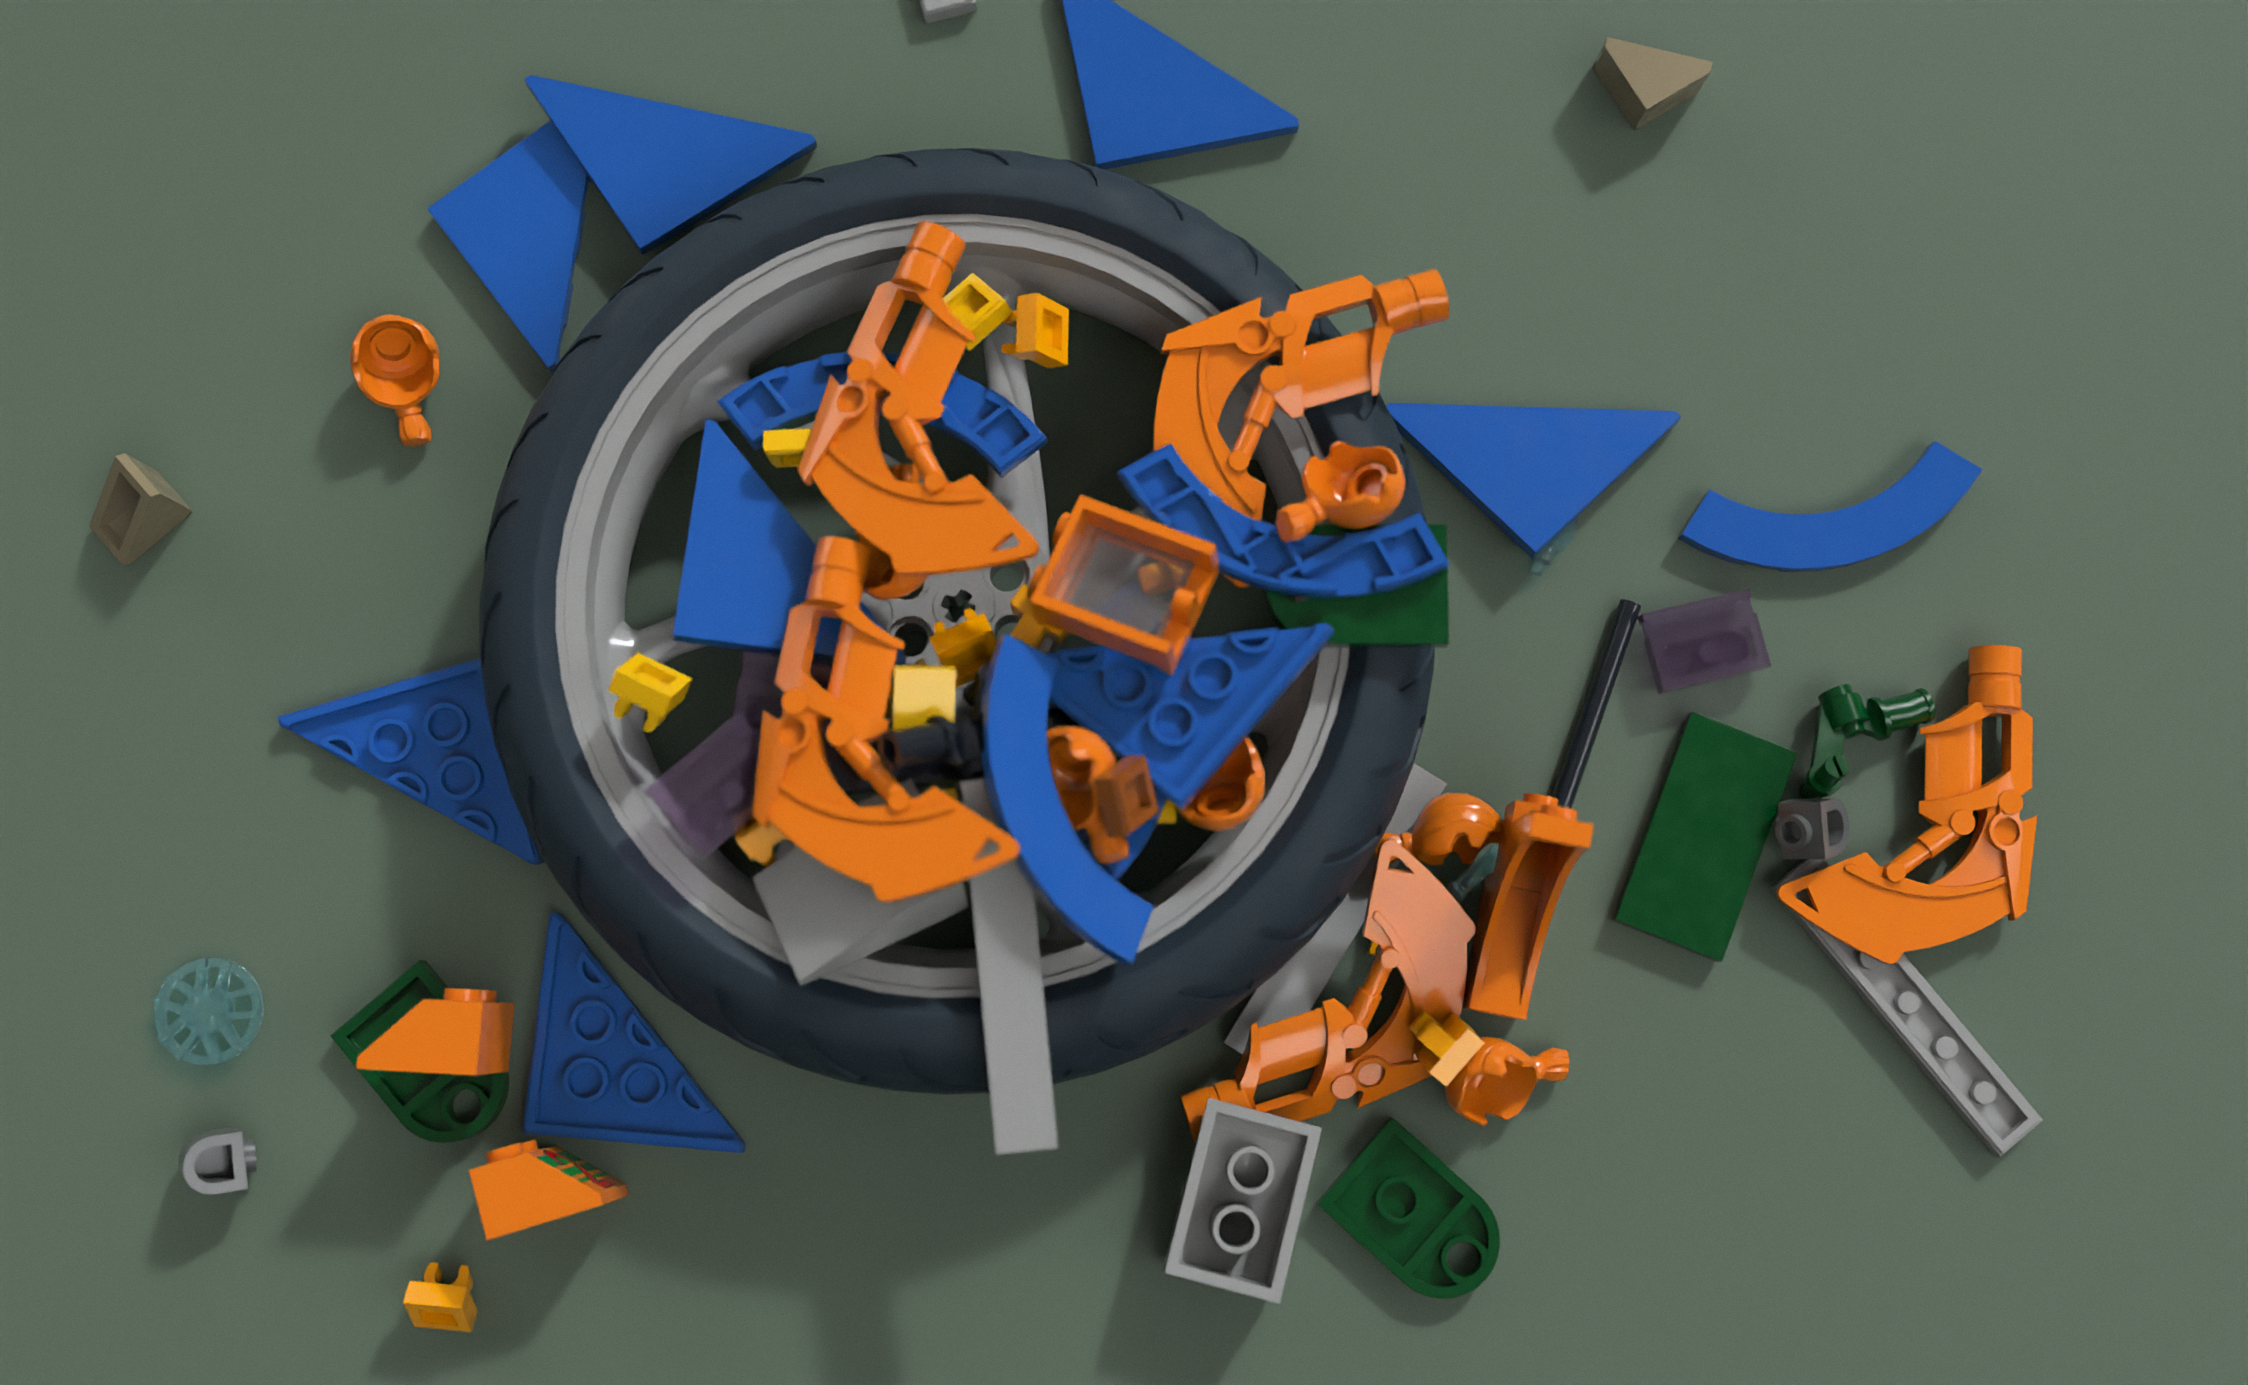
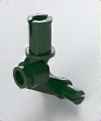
M1844 684L1820 694L1818 699L1821 706L1818 709L1811 766L1806 774V782L1800 786L1799 793L1801 798L1829 797L1835 794L1842 786V777L1847 775L1850 768L1848 761L1843 757L1845 739L1862 733L1878 741L1889 739L1894 731L1919 724L1931 723L1935 719L1936 710L1929 692L1919 688L1914 692L1885 700L1877 697L1868 699L1857 692H1853L1849 684Z

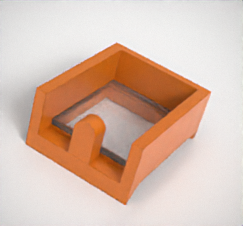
M1080 495L1072 513L1064 512L1056 525L1052 540L1055 549L1047 566L1040 564L1030 580L1027 597L1030 599L1037 623L1051 625L1145 661L1172 677L1220 572L1216 544Z

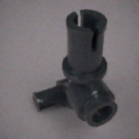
M990 661L984 663L976 671L974 681L963 689L962 694L965 702L973 707L971 720L954 724L938 714L928 717L925 724L897 730L890 729L881 733L878 742L879 753L884 765L888 769L893 771L903 766L933 760L938 764L949 763L955 766L957 770L963 772L965 780H973L985 776L982 763V751L985 750L984 714L981 713Z

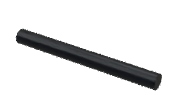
M1625 599L1619 601L1552 797L1558 799V806L1572 809L1641 609V605Z

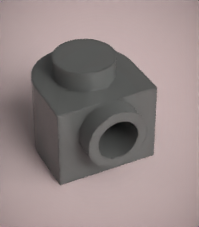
M1837 798L1790 799L1778 803L1779 813L1775 823V835L1778 842L1782 845L1783 859H1828L1844 851L1849 837V818L1841 800Z
M237 1126L206 1131L195 1135L187 1141L180 1152L179 1170L181 1175L192 1189L206 1195L248 1189L247 1173L257 1171L253 1137L243 1139L242 1130Z

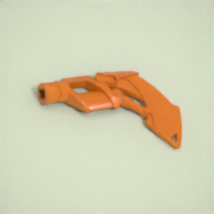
M921 221L916 225L905 249L906 253L902 256L892 281L876 287L847 350L848 355L853 360L847 369L848 378L843 385H840L830 375L798 467L799 474L809 487L815 481L822 494L834 509L859 534L892 557L893 568L901 576L939 575L984 569L1030 559L1039 552V544L1036 539L972 474L956 482H948L931 451V442L922 428V425L941 417L945 408L944 405L940 404L968 341L974 342L976 336L951 313L943 299L951 281V275L955 272L966 248L965 242L953 231L927 221ZM910 300L923 306L893 369L883 354L882 349L904 301ZM881 407L883 415L889 421L906 456L913 460L924 483L897 481L891 473L884 459L880 444L879 420ZM1012 535L1019 541L1017 547L997 550Z
M1436 269L1375 286L1363 275H1357L1290 294L1285 311H1278L1267 318L1260 316L1262 297H1259L1167 334L1161 354H1169L1163 371L1157 397L1154 421V452L1171 443L1194 475L1213 493L1223 499L1225 504L1255 521L1256 519L1261 521L1266 484L1251 477L1246 469L1263 429H1267L1275 408L1277 407L1294 419L1304 416V409L1367 391H1371L1372 396L1378 395L1382 362L1391 336L1413 330L1415 327L1420 328L1445 321L1449 318V301L1446 288ZM1364 305L1369 307L1373 327L1305 346L1308 331L1314 319ZM1276 355L1279 357V366H1268L1262 371L1242 417L1244 423L1233 449L1230 451L1217 428L1225 402L1234 387L1250 370L1264 360ZM1221 573L1236 587L1245 588L1249 586L1247 583L1235 580Z
M820 537L816 544L811 568L812 575L809 578L805 602L790 609L775 679V684L785 692L782 698V717L776 719L763 710L752 815L766 829L769 828L772 822L802 850L825 865L852 879L872 886L876 897L884 903L904 900L940 890L984 874L1016 859L1021 849L1019 843L1014 838L937 787L933 786L918 798L909 796L884 767L881 757L870 746V743L877 740L881 733L888 730L890 720L884 719L897 650H904L905 643L876 626L860 610L864 589L863 581L866 579L871 554L870 548L862 543L846 538ZM822 617L842 620L828 692L809 674ZM826 720L831 722L827 729L828 741L841 753L863 780H868L888 805L858 807L840 788L832 774L825 754L823 723ZM990 839L999 845L1000 849L998 852L976 860Z
M2006 645L1971 647L1968 652V677L1970 678L1968 683V705H1964L1943 721L1920 728V734H1925L1924 801H1919V813L1933 826L1917 837L1912 846L1888 864L1879 866L1867 852H1863L1780 885L1776 890V897L1781 903L1833 938L1885 964L1897 962L1904 952L1952 942L1973 934L2008 915V920L2012 921L2027 911L2038 815L2022 821L2019 817L2024 804L2021 795L2032 789L2033 717L2022 710V684L2020 683V678L2022 677V649L2019 647ZM1985 717H2000L2002 719L2001 773L1982 784V719ZM1973 811H1976L1978 813L1976 828L1975 818L1973 817ZM1975 828L1974 835L1965 853L1941 878L1930 884L1905 878L1906 874L1926 859H1933L1960 837L1970 834ZM1806 889L1814 909L1798 900L1796 893Z
M1390 837L1384 838L1378 846L1362 929L1364 937L1378 944L1375 949L1376 957L1362 986H1358L1349 1007L1347 1008L1335 998L1322 1001L1323 1007L1261 1027H1258L1257 1022L1251 1024L1245 1050L1234 1071L1235 1077L1214 1083L1213 1086H1205L1180 1094V1100L1194 1143L1197 1139L1208 1098L1301 1122L1331 1112L1338 1098L1348 1099L1357 1091H1359L1358 1109L1433 1076L1416 1056L1424 1044L1416 1038V1034L1409 1029V1026L1423 1010L1440 1024H1443L1453 1012L1460 1017L1466 986L1467 943L1475 935L1476 926L1441 882L1395 839ZM1397 856L1411 871L1389 868L1391 858ZM1397 967L1405 984L1400 1000L1385 1024L1367 1040L1366 1030L1382 999L1380 994L1392 969ZM1347 1048H1353V1050L1347 1053L1345 1051ZM1315 1067L1307 1088L1258 1104L1254 1103L1253 1097L1257 1085Z

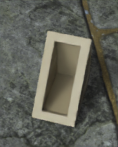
M1607 37L1595 61L1594 71L1635 131L1697 95L1711 73L1713 62Z
M123 453L114 458L89 527L119 562L125 566L137 560L193 511L158 471Z

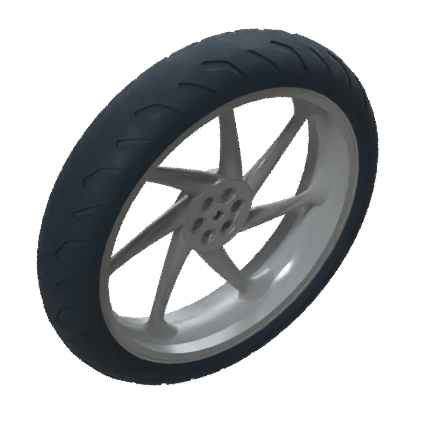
M981 148L923 149L876 155L868 159L829 166L782 182L766 191L736 203L695 227L685 237L654 257L626 282L591 319L557 364L550 381L532 406L511 452L507 469L495 500L485 545L484 578L479 602V648L483 690L493 740L509 782V790L528 833L554 878L584 919L624 962L662 995L702 1023L750 1049L793 1067L843 1082L893 1091L944 1095L990 1093L977 949H933L890 944L800 986L754 880L738 870L703 835L680 805L657 766L643 732L645 709L633 704L631 711L622 719L614 716V705L619 696L608 692V688L615 670L634 655L640 653L663 664L678 655L708 646L674 641L673 630L676 616L641 630L631 629L625 622V593L628 572L642 520L659 481L685 439L703 430L705 420H713L718 423L730 419L717 400L743 383L750 381L748 373L778 350L817 328L853 313L866 310L876 287L892 281L898 264L906 253L905 249L915 227L921 221L936 223L953 231L962 238L966 245L956 270L951 275V281L943 298L971 273H974L1005 299L1011 310H1016L1017 296L1039 293L1066 308L1110 323L1152 345L1160 352L1166 335L1259 297H1262L1260 316L1267 318L1278 311H1285L1290 294L1303 290L1279 266L1248 241L1224 229L1204 212L1159 189L1144 185L1118 173L1072 160L1054 159L1022 151ZM1327 316L1314 319L1308 331L1305 346L1343 335ZM1001 323L983 339L987 389L990 390L991 388L1005 397L1035 424L1025 360H1018L1001 352L1003 344L1016 342V329ZM1276 355L1264 360L1250 370L1234 387L1225 402L1217 428L1230 451H1232L1244 423L1242 417L1262 371L1268 366H1279V357ZM1371 391L1307 408L1304 409V416L1294 419L1277 407L1275 408L1267 429L1262 431L1251 459L1259 462L1279 510L1287 505L1302 503L1307 499L1302 484L1304 465L1311 456H1318L1319 459L1323 460L1330 454L1331 445L1340 441L1354 447H1386L1391 449L1399 459L1405 478V490L1401 502L1394 512L1379 524H1393L1420 512L1427 524L1412 465L1396 424L1380 393L1372 396ZM814 422L794 429H812ZM1039 450L1003 478L988 464L986 489L1036 539L1039 544V552L1036 556L1001 566L929 575L924 581L921 593L909 600L899 598L885 601L877 600L863 591L861 601L889 635L900 640L910 631H920L928 636L926 649L915 657H906V665L910 666L923 658L928 666H942L929 637L935 635V623L942 621L947 630L966 621L965 616H961L957 623L952 622L953 619L948 610L950 605L960 607L964 600L969 601L970 608L976 612L977 616L985 613L996 638L1001 627L1008 623H1018L1020 621V618L1012 614L1010 602L1023 583L1029 586L1036 568L1040 564L1047 566L1050 559L1046 499ZM883 452L888 467L902 464ZM919 474V483H924L921 475ZM1138 505L1129 512L1150 520ZM1325 519L1322 523H1320V524H1318V525H1325V524H1332V523H1330L1329 521H1327V520ZM1012 535L997 550L1017 547L1019 541ZM1100 539L1070 604L1092 611L1112 597L1137 572V569H1140L1147 562L1149 557ZM1005 567L1018 569L1024 575L1021 585L1009 592L998 590L992 585L994 575ZM1296 596V602L1303 601L1308 597ZM1046 637L1037 650L1044 654L1057 653L1056 649L1060 645ZM1323 647L1251 731L1262 734L1268 744V750L1261 762L1265 774L1264 795L1252 817L1232 829L1215 831L1184 864L1154 888L1146 892L1133 893L1154 906L1133 963L1123 965L1094 948L1061 920L1062 916L1050 905L1038 888L1034 890L1035 901L1049 920L1048 932L1044 938L1038 940L1052 1085L1097 1074L1144 1057L1193 1033L1237 1005L1269 980L1312 939L1353 887L1372 858L1395 814L1413 768L1426 720L1434 672L1435 647ZM973 681L956 688L955 719L971 718L973 716V707L965 702L962 694L963 689ZM1048 702V709L1056 708L1052 703ZM828 720L823 723V734L827 733L828 726L831 724ZM961 782L954 783L962 796ZM782 839L776 853L777 859H780L795 848V844L791 840Z

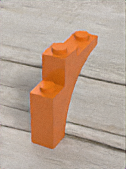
M1524 793L1523 801L1514 800L1505 807L1503 830L1499 840L1494 872L1484 876L1462 1009L1515 1020L1527 1019L1538 963L1556 904L1573 866L1579 857L1590 849L1594 824L1577 821L1578 811L1558 806V799L1554 797Z

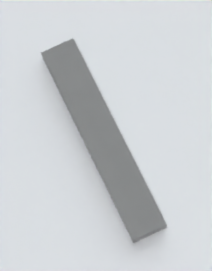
M1414 763L1395 814L1385 833L1397 835L1404 832L1412 833L1417 818L1424 806L1432 798L1441 795L1447 783ZM1373 857L1345 899L1312 939L1274 976L1253 992L1223 1043L1243 1054L1251 1024L1257 1022L1258 1027L1312 1009L1364 922L1375 866ZM1398 859L1390 864L1389 868L1396 869L1401 860Z
M986 780L961 781L963 805L1000 829L988 795ZM990 839L976 860L998 852L1000 849L999 845ZM1014 859L970 879L996 1155L1058 1148L1034 889Z
M1804 859L1771 886L1770 889L1776 895V890L1780 885L1829 865L1824 859ZM1806 889L1796 893L1798 900L1814 909ZM1785 906L1992 1155L2002 1156L2043 1121L1904 954L1893 964L1882 963L1833 938Z

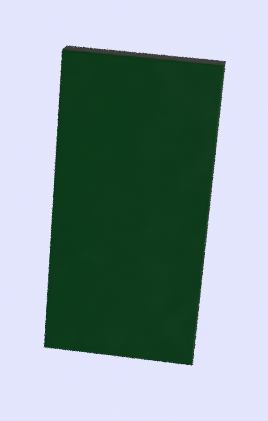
M1693 711L1688 713L1612 921L1712 961L1722 962L1797 752Z

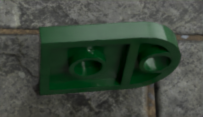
M1334 524L1315 525L1307 535L1344 536V534L1373 530L1390 524H1378L1358 530L1342 528ZM1427 524L1447 558V524ZM1448 568L1424 580L1401 588L1360 597H1308L1303 601L1296 602L1288 600L1282 593L1265 590L1270 613L1282 630L1315 627V624L1327 623L1334 628L1333 637L1324 647H1447L1449 644Z
M418 960L331 1034L330 1037L356 1067L357 1057L423 999L443 1000L444 988L448 987L427 961ZM357 1069L406 1129L422 1139L438 1143L461 1141L483 1132L501 1113L509 1091V1072L485 1075H459ZM465 1089L475 1092L481 1101L480 1113L470 1123L460 1120L454 1112V1100Z
M1393 1117L1388 1118L1316 1202L1320 1208L1404 1284L1427 1297L1450 1299L1470 1293L1487 1279L1498 1258L1500 1249L1499 1227L1489 1205ZM1458 1242L1472 1243L1478 1253V1261L1475 1268L1467 1274L1453 1273L1447 1263V1255L1450 1248Z

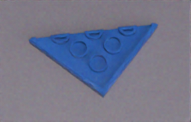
M1061 0L1097 168L1105 170L1298 133L1299 122L1297 117L1111 0Z
M533 75L524 79L536 101L642 255L817 148V142L813 135Z
M549 121L427 209L548 369L554 373L557 364L561 360L559 354L564 327H567L573 291L572 277L576 254H579L586 215L584 207L588 183L591 182V179L552 122Z
M1389 403L1386 405L1398 432L1532 559L1663 438L1681 418L1676 411Z
M705 420L673 640L781 655L790 609L805 602L809 578L812 575L811 568L816 545L718 424L713 420ZM861 601L860 610L876 626H878L886 632V630L881 626V624L877 621V619ZM821 618L813 659L834 661L842 623L841 619ZM901 649L897 650L895 665H906L907 656Z
M1322 623L1308 628L1288 630L1272 628L1232 632L1227 636L1197 639L1190 637L1172 677L1150 663L1103 645L1058 650L1057 653L1046 654L1059 661L1051 686L1049 702L1079 727L1097 734L1106 742L1113 755L1119 760L1127 755H1145L1153 788L1183 811L1333 637L1334 628L1327 623Z
M481 658L278 717L279 725L313 742L320 748L385 782V784L519 856L533 865L544 863L543 857L530 837L508 787L509 782L493 740L483 690Z
M550 913L522 1133L734 1153L745 1152L746 1143L566 917L563 914Z

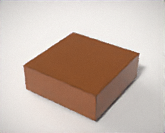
M1127 755L1094 778L1108 837H1127L1158 813V805L1145 755Z

